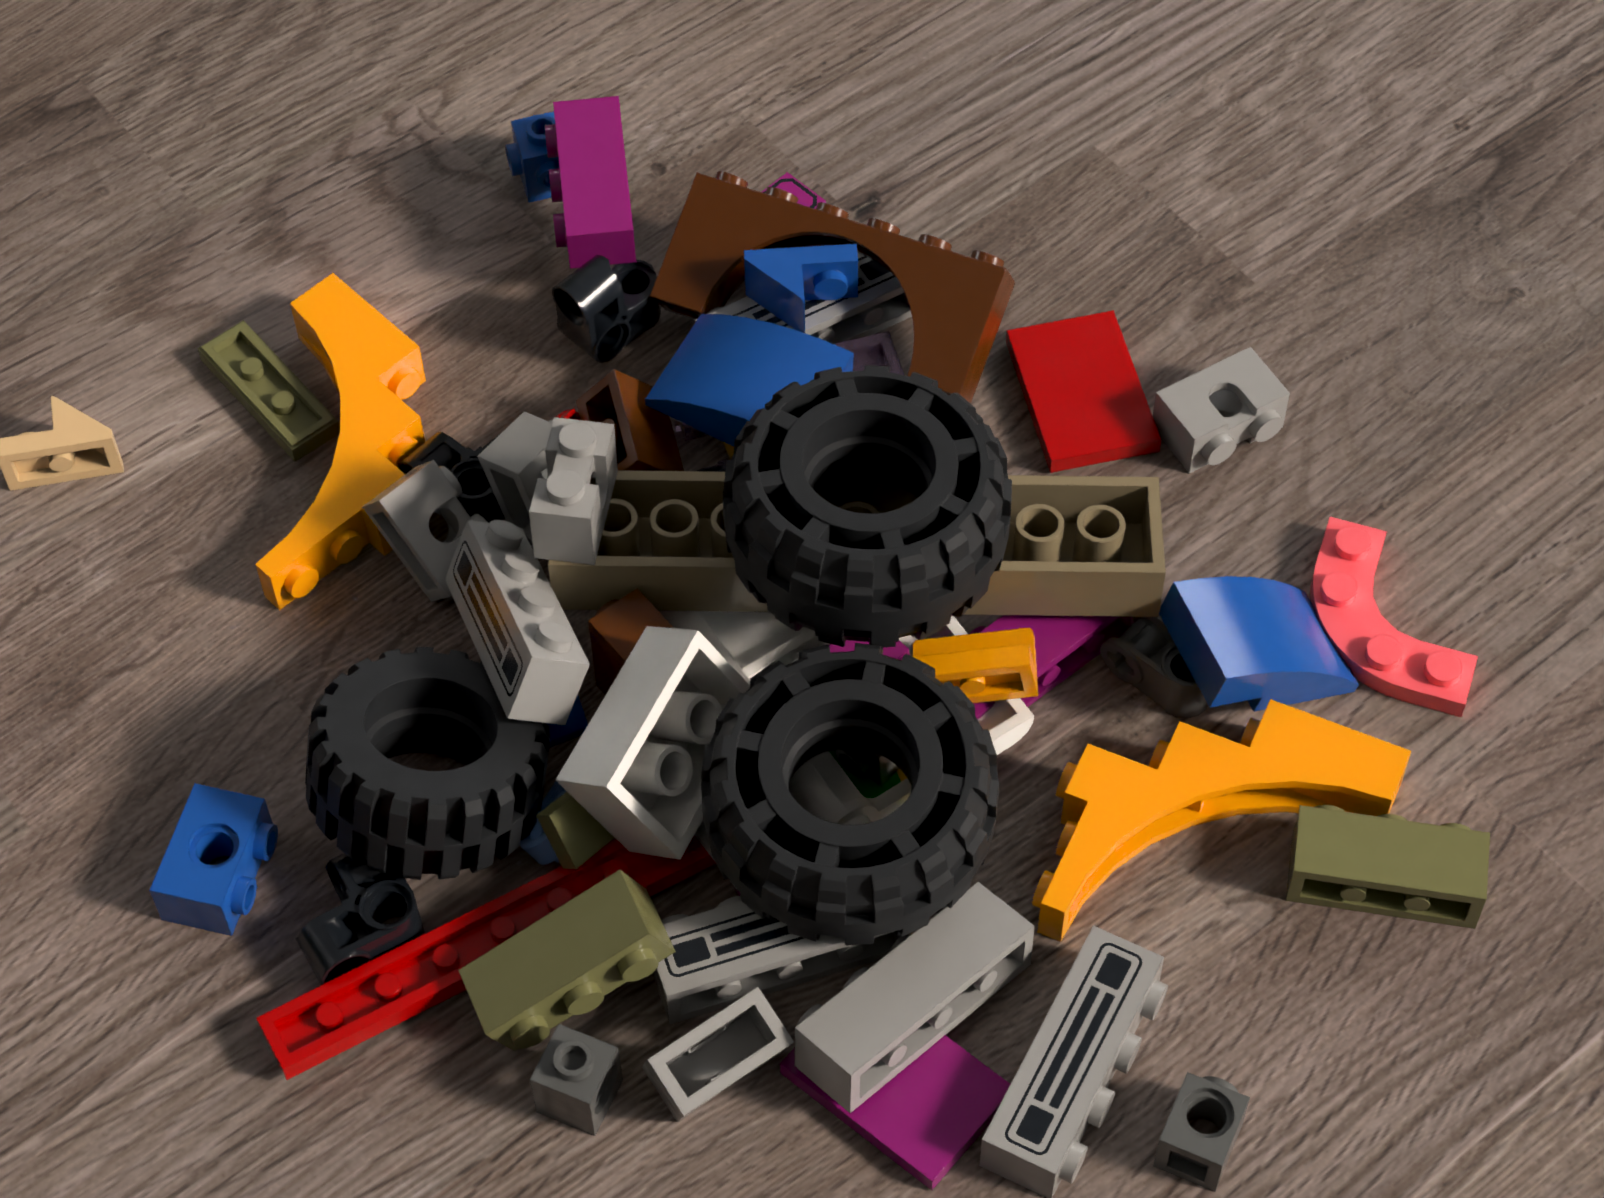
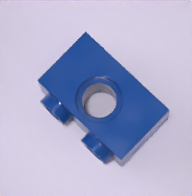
M194 783L149 890L161 920L225 935H233L240 915H247L254 904L257 890L255 878L262 860L269 861L277 844L278 827L272 822L264 798ZM230 856L221 864L208 865L218 857Z

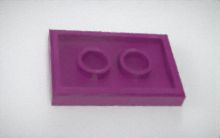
M946 1035L851 1113L846 1111L795 1066V1047L780 1063V1073L931 1191L989 1126L1010 1086L1009 1082Z

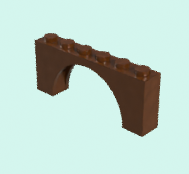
M718 171L715 178L696 173L650 295L664 310L695 320L701 314H707L714 308L724 307L735 290L745 281L744 250L857 244V252L871 258L889 270L899 280L910 305L914 330L913 354L907 376L910 377L912 372H916L937 380L938 388L942 389V392L949 396L953 392L959 393L971 404L1015 285L1007 268L1003 267L1004 261L1002 259L978 250H973L971 257L951 251V244L931 235L921 234L918 241L899 235L900 229L879 219L869 218L867 225L849 220V214L846 211L827 203L819 202L816 209L798 204V198L795 195L779 188L767 187L765 193L747 188L748 182L727 172Z

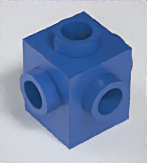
M554 112L511 121L514 143L505 145L507 161L511 175H520L529 203L552 198L549 169L559 168V158H548L545 125L555 124Z

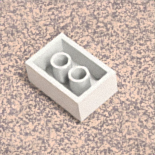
M646 626L558 774L556 781L629 852L680 860L703 820L701 772L706 745L710 744L715 732L716 719L730 698L735 699L739 693H745L750 688V685L699 630Z

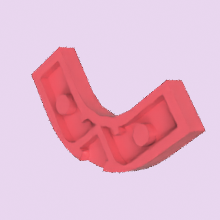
M1330 516L1310 587V601L1328 638L1347 663L1354 677L1371 689L1404 702L1462 717L1478 656L1420 641L1393 627L1381 615L1373 597L1374 576L1387 531Z

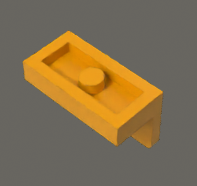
M1031 628L921 639L913 643L912 657L935 668V678L942 684L950 681L954 687L958 686L972 703L1038 696L1035 636Z

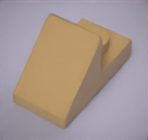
M51 396L53 430L24 432L16 436L0 438V468L10 491L124 472L123 461L112 429L54 396Z

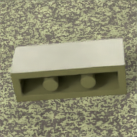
M1300 805L1291 840L1286 901L1475 929L1487 900L1490 833L1471 830L1469 827L1458 823L1434 825L1408 821L1406 818L1395 814L1372 816L1345 812L1343 809L1333 805H1318L1315 807Z
M618 870L458 971L485 1035L516 1051L539 1044L548 1037L550 1029L569 1017L594 1010L603 1002L605 995L626 982L641 980L649 976L657 969L660 961L676 951L647 889L623 871Z

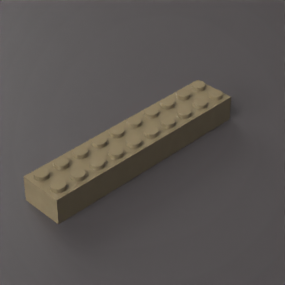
M618 470L595 565L548 560L550 585L562 609L599 610L607 602L614 599L620 600L638 588L658 611L769 612L767 610V603H759L754 595L747 591L736 574L733 555L728 553L723 519L725 472ZM1008 475V478L1012 480L1009 537L999 571H994L991 575L988 591L963 615L1159 617L1166 575L1159 477ZM591 477L590 484L595 485L596 479ZM869 481L842 483L825 488L817 493L827 502L839 508L867 514L893 511L917 499L914 494L899 487Z

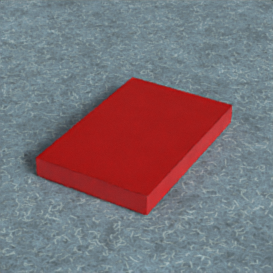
M1114 310L1007 330L1006 345L1050 473L1160 452L1161 437Z

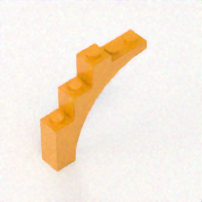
M334 273L290 303L298 338L322 363L339 393L340 433L332 466L314 502L291 532L255 564L264 596L279 611L294 599L304 597L310 593L319 580L339 565L346 564L356 558L362 548L368 543H371L384 556L393 550L362 507L405 475L398 469V463L425 443L421 417L402 401L412 396L419 386L426 381L420 347Z
M1270 699L1261 721L1252 717L1249 719L1240 743L1179 721L1170 743L1159 740L1149 766L1087 744L1078 765L1072 762L1066 764L1057 786L1056 796L1064 799L1061 823L1065 827L1056 848V855L1062 858L1055 873L1047 870L1043 872L1035 890L1032 905L1040 908L1037 933L1061 942L1084 902L1114 870L1151 844L1191 826L1236 815L1279 812L1298 813L1300 805L1310 807L1333 805L1343 809L1345 812L1372 816L1389 814L1402 783L1411 751Z

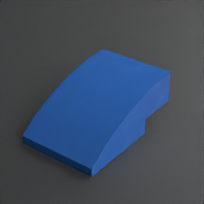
M701 314L645 398V405L734 447L735 438L746 422L750 421L756 410L765 409V404L772 400L773 394L792 382H798L801 386L810 382V380H814L816 372L841 367L842 372L853 371L854 353L820 338L770 322L723 314Z
M1236 576L1173 582L1160 607L1159 615L1210 708L1248 701L1251 709L1255 712L1266 710L1270 699L1291 705L1352 693L1359 686L1347 663L1325 633L1306 592L1290 584L1271 579Z

